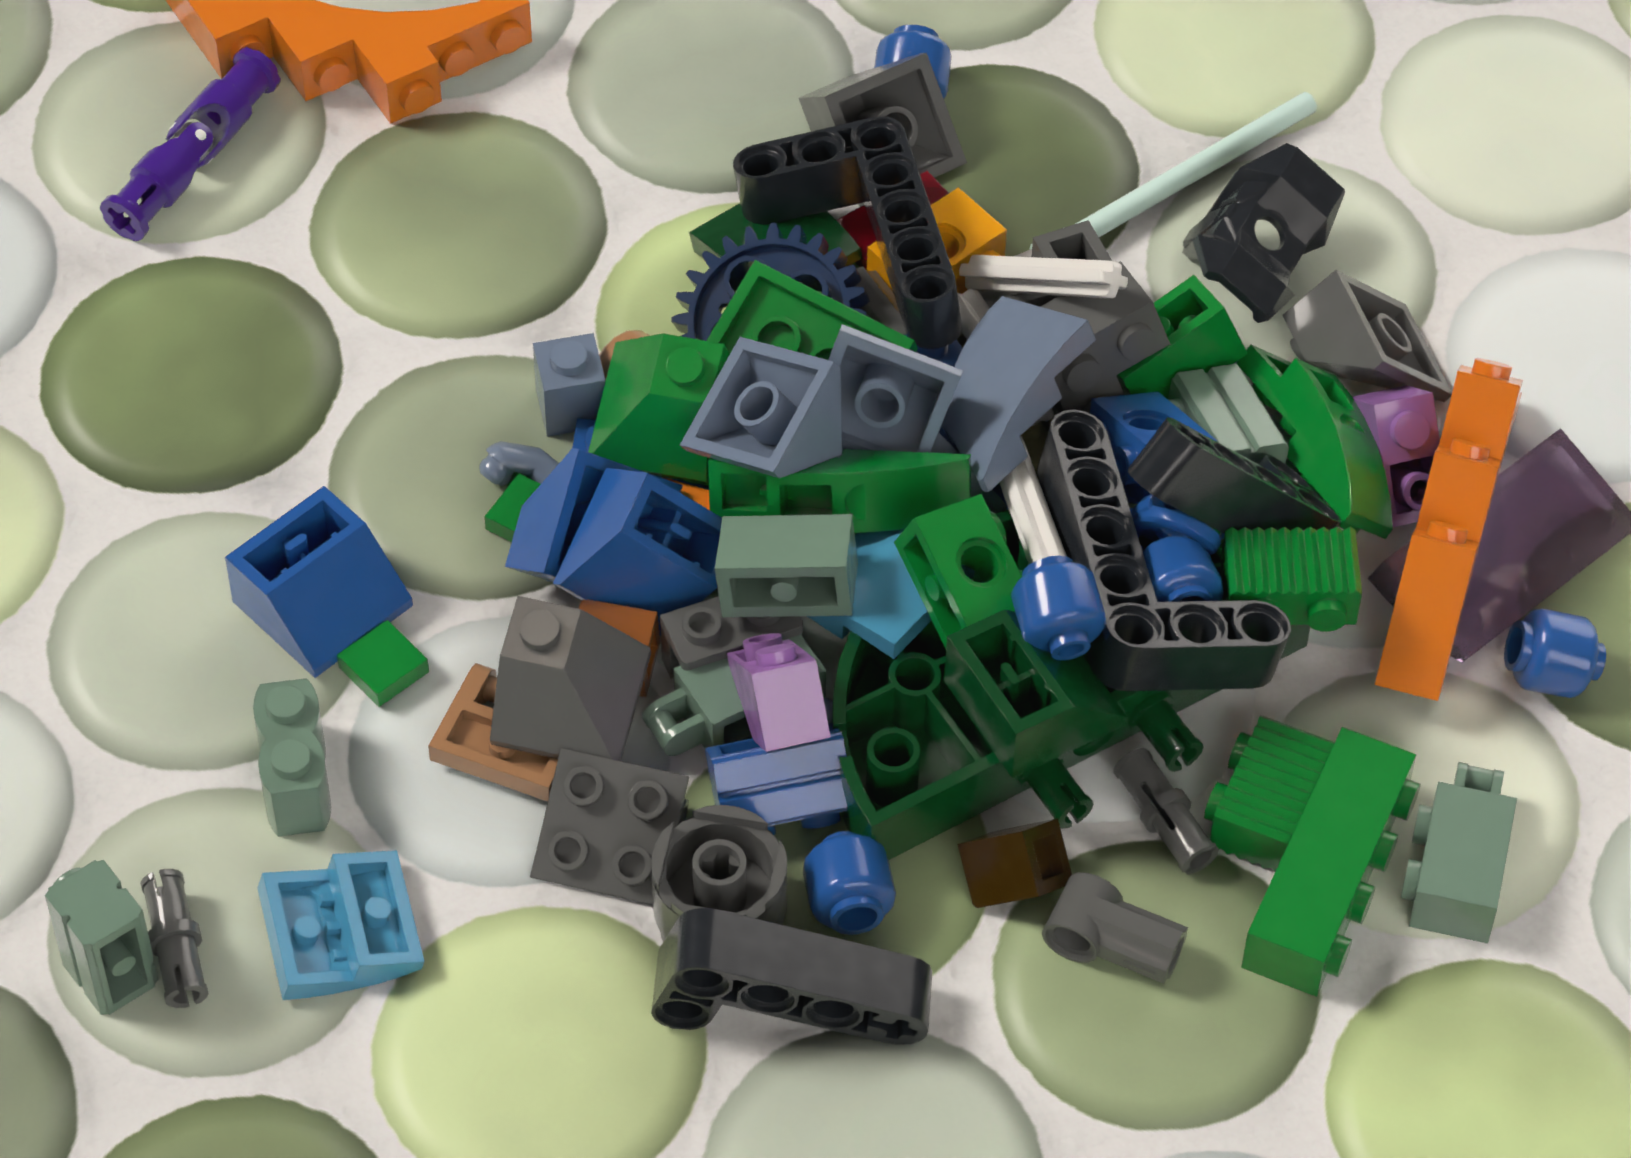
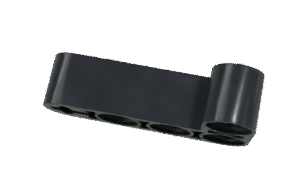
M1167 417L1128 468L1130 476L1156 498L1224 534L1231 527L1238 531L1244 527L1251 531L1257 527L1264 531L1270 527L1277 531L1283 527L1290 531L1296 527L1303 531L1309 527L1316 531L1325 527L1330 531L1342 523L1340 517L1307 481L1279 459L1265 454L1259 464L1171 417Z
M697 908L686 911L679 916L659 948L651 1014L654 1020L669 1028L694 1030L709 1024L720 1007L726 1005L896 1045L913 1044L923 1040L928 1033L932 969L922 959L718 909Z

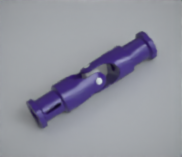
M248 47L238 51L233 58L234 66L221 80L215 79L211 81L175 120L166 136L167 142L149 150L131 169L130 180L117 195H109L102 201L100 211L103 214L104 221L113 231L133 241L142 240L149 231L148 223L161 208L171 207L186 191L195 171L207 165L215 158L250 119L252 106L262 94L275 91L281 82L277 67L266 55ZM190 119H196V120L199 121V122H194V123H193V122H187V123H185L187 120H190ZM141 198L142 201L138 205L137 200Z

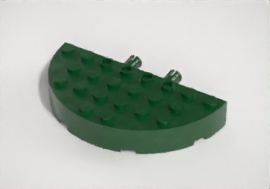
M1128 503L1129 508H1134L1137 505L1134 503ZM1008 509L995 513L1004 526L1006 545L1018 569L1023 571L1029 563L1010 511ZM1214 529L1216 532H1218V534L1221 537L1222 532ZM1142 536L1139 537L1140 545L1145 548L1153 542ZM1224 539L1221 540L1218 551L1210 555L1220 577V561ZM975 572L971 580L981 583L978 574ZM932 620L895 659H892L850 631L839 660L834 684L832 727L833 729L839 728L842 732L847 756L839 757V772L847 803V811L841 812L848 831L869 836L881 843L890 860L1032 788L1053 818H1058L1060 828L1072 827V821L1067 814L1070 813L1078 824L1088 816L1094 804L1093 800L1084 793L1068 772V768L1140 731L1161 756L1165 766L1170 771L1182 770V764L1177 759L1179 756L1188 767L1198 759L1204 746L1200 739L1196 738L1177 712L1222 689L1120 691L1106 686L1128 717L1127 725L1012 779L944 682L946 649ZM1291 625V632L1280 660L1307 646L1310 633L1309 625ZM1086 652L1085 654H1083V656L1085 657V659L1087 660V662L1090 664L1089 657H1088V654H1087V652Z

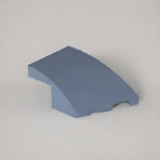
M1002 296L986 312L972 331L954 366L963 371L942 422V427L951 442L956 445L959 454H971V470L982 490L991 491L1028 457L1020 436L1062 399L1054 378L1096 341L1087 319Z

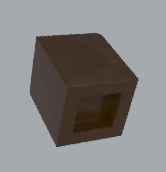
M1058 818L993 831L957 844L972 904L976 908L1042 896L1065 887L1072 875Z

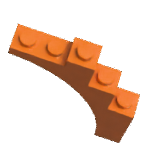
M165 0L221 79L234 66V55L242 48L248 47L262 52L269 59L274 57L305 101L324 93L335 91L343 85L358 79L390 124L412 114L421 113L430 106L442 102L440 82L462 75L469 69L501 55L512 53L532 42L530 2L528 0H480L478 2L435 10L396 12L345 8L316 0Z
M1475 358L1473 368L1461 365L1457 371L1440 443L1434 454L1417 526L1411 537L1374 684L1376 686L1435 701L1439 700L1488 512L1522 395L1520 391L1523 380L1510 377L1512 367L1509 365Z

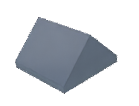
M842 324L828 359L834 361L840 367L842 450L861 449L931 453L963 370Z
M739 337L680 446L691 453L777 478L785 477L842 455L840 367L834 361Z

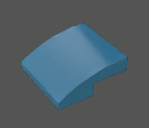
M904 529L855 534L858 567L852 616L807 617L840 639H843L852 631L892 659H895L931 621L894 544V541ZM961 565L964 573L972 579L975 571L968 566Z
M397 850L332 854L327 869L262 873L257 889L282 1000L341 993L387 982L422 969L425 961Z

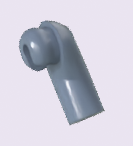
M499 441L486 449L488 455L481 461L479 470L485 478L500 486L509 483L514 471L541 484L559 462L539 447Z

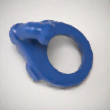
M1152 494L1144 497L1134 508H1130L1138 538L1142 536L1154 542L1170 536L1190 537L1198 541L1208 551L1209 555L1215 554L1220 547L1222 538L1218 532L1189 515L1165 508V503Z

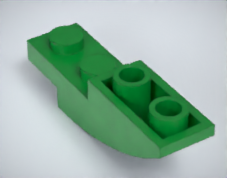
M1250 344L1247 348L1248 354L1236 364L1253 382L1251 386L1260 401L1268 407L1278 410L1283 416L1279 424L1292 436L1287 443L1289 446L1287 458L1299 470L1298 474L1307 481L1340 517L1342 523L1339 527L1342 529L1351 527L1356 530V534L1362 529L1386 539L1393 530L1391 499L1386 473L1377 443L1366 419L1351 394L1333 374L1297 358L1291 363Z
M844 449L840 458L829 459L782 478L773 477L712 458L708 460L710 511L720 517L852 514L854 533L905 529L915 517L971 498V454Z

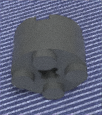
M711 805L692 811L693 817L675 827L673 822L662 831L653 849L651 869L653 912L663 942L679 916L686 911L697 908L718 909L783 925L787 910V854L781 840L779 842L768 830V823L760 816L740 807Z

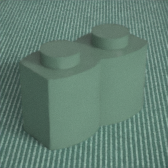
M307 678L260 684L254 697L253 712L260 748L258 767L269 824L278 837L325 831L331 816V798L325 765L326 747L316 691Z

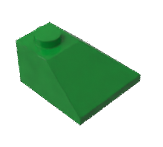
M665 333L615 342L588 452L655 476L709 485V458L686 451L680 446V443L730 355L726 346L722 343Z

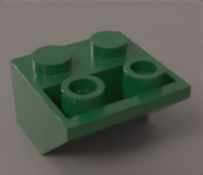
M1002 610L947 636L944 682L1012 779L1127 725L1128 717L1106 686L1096 678L1085 657L1081 655L1070 660H1056L1052 658L1050 652L1029 644L1022 637L1015 611Z

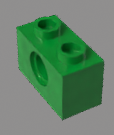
M982 494L915 517L894 541L945 649L948 635L1002 610L1015 611L1011 592L1017 581L1022 577L1023 571L1018 569L1006 545V532L1001 520L995 513L990 512ZM961 565L972 568L978 574L981 583L971 580L964 573Z

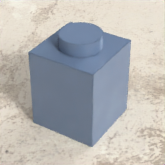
M594 333L533 343L536 392L547 437L575 432L577 418L596 420L606 381Z

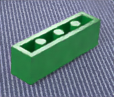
M1341 727L1248 930L1241 968L1315 997L1318 996L1327 973L1339 977L1352 944V939L1344 936L1350 921L1359 924L1363 923L1376 888L1373 885L1367 884L1374 868L1382 872L1386 871L1398 840V834L1390 832L1396 817L1406 821L1409 819L1417 800L1421 784L1411 780L1416 754Z

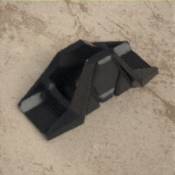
M1285 143L1241 166L1233 174L1206 216L1185 237L1182 253L1190 260L1198 259L1203 276L1208 280L1221 283L1252 311L1253 319L1257 323L1268 321L1295 296L1288 285L1290 275L1301 256L1325 246L1345 195V189L1298 147ZM1257 220H1266L1277 229L1280 237V245L1277 250H1269L1259 243L1255 235Z

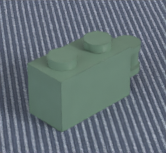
M801 634L788 638L816 659L823 698H826V669ZM728 658L688 671L683 670L681 666L675 667L674 691L652 702L642 715L644 723L651 730L668 756L679 755L700 744L707 748L752 739L730 671ZM683 718L685 719V721H683V722H681V723H678V724H677V722H676V721L681 720V719H683Z
M1458 762L1454 784L1438 781L1433 806L1419 804L1412 843L1424 846L1422 860H1408L1401 893L1402 899L1413 901L1408 927L1488 944L1498 908L1517 798L1501 795L1504 771L1489 770L1470 766L1468 763Z

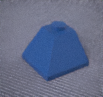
M572 448L522 505L505 567L554 582L605 469L644 471ZM652 475L681 493L683 485Z

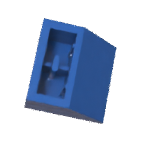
M606 468L553 584L580 600L589 599L655 611L658 614L661 636L660 615L699 603L717 589L715 564L722 517L649 473Z
M325 486L225 556L233 603L314 678L338 662V653L386 620L392 622L413 606L411 595L367 524Z

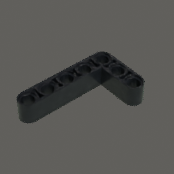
M883 116L872 117L755 144L737 153L733 160V169L741 211L745 219L752 223L764 225L864 203L907 337L915 340L918 347L927 349L942 348L959 338L962 332V320L955 275L904 127L899 121Z
M1072 409L1055 415L1051 421L1039 459L1037 475L1067 557L1075 563L1086 566L1093 572L1104 607L1106 626L1100 636L1090 643L1091 647L1087 651L1091 668L1096 678L1104 685L1120 691L1254 689L1263 687L1271 682L1291 632V624L1286 614L1277 606L1256 600L1157 602L1107 430L1098 418L1085 411Z

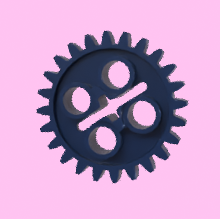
M771 223L766 239L759 240L754 230L749 226L745 229V244L737 247L728 236L722 238L726 253L722 257L718 258L714 254L704 251L702 256L709 269L705 274L693 270L687 271L686 275L695 286L694 292H677L676 299L688 312L672 316L671 322L679 332L685 333L681 335L682 337L706 341L720 319L722 309L729 304L754 260L816 291H821L822 294L868 317L867 312L859 308L868 304L870 299L864 287H855L862 278L854 265L845 267L848 259L840 247L828 252L829 244L821 233L814 236L807 244V236L800 225H795L788 238L784 239L777 224Z

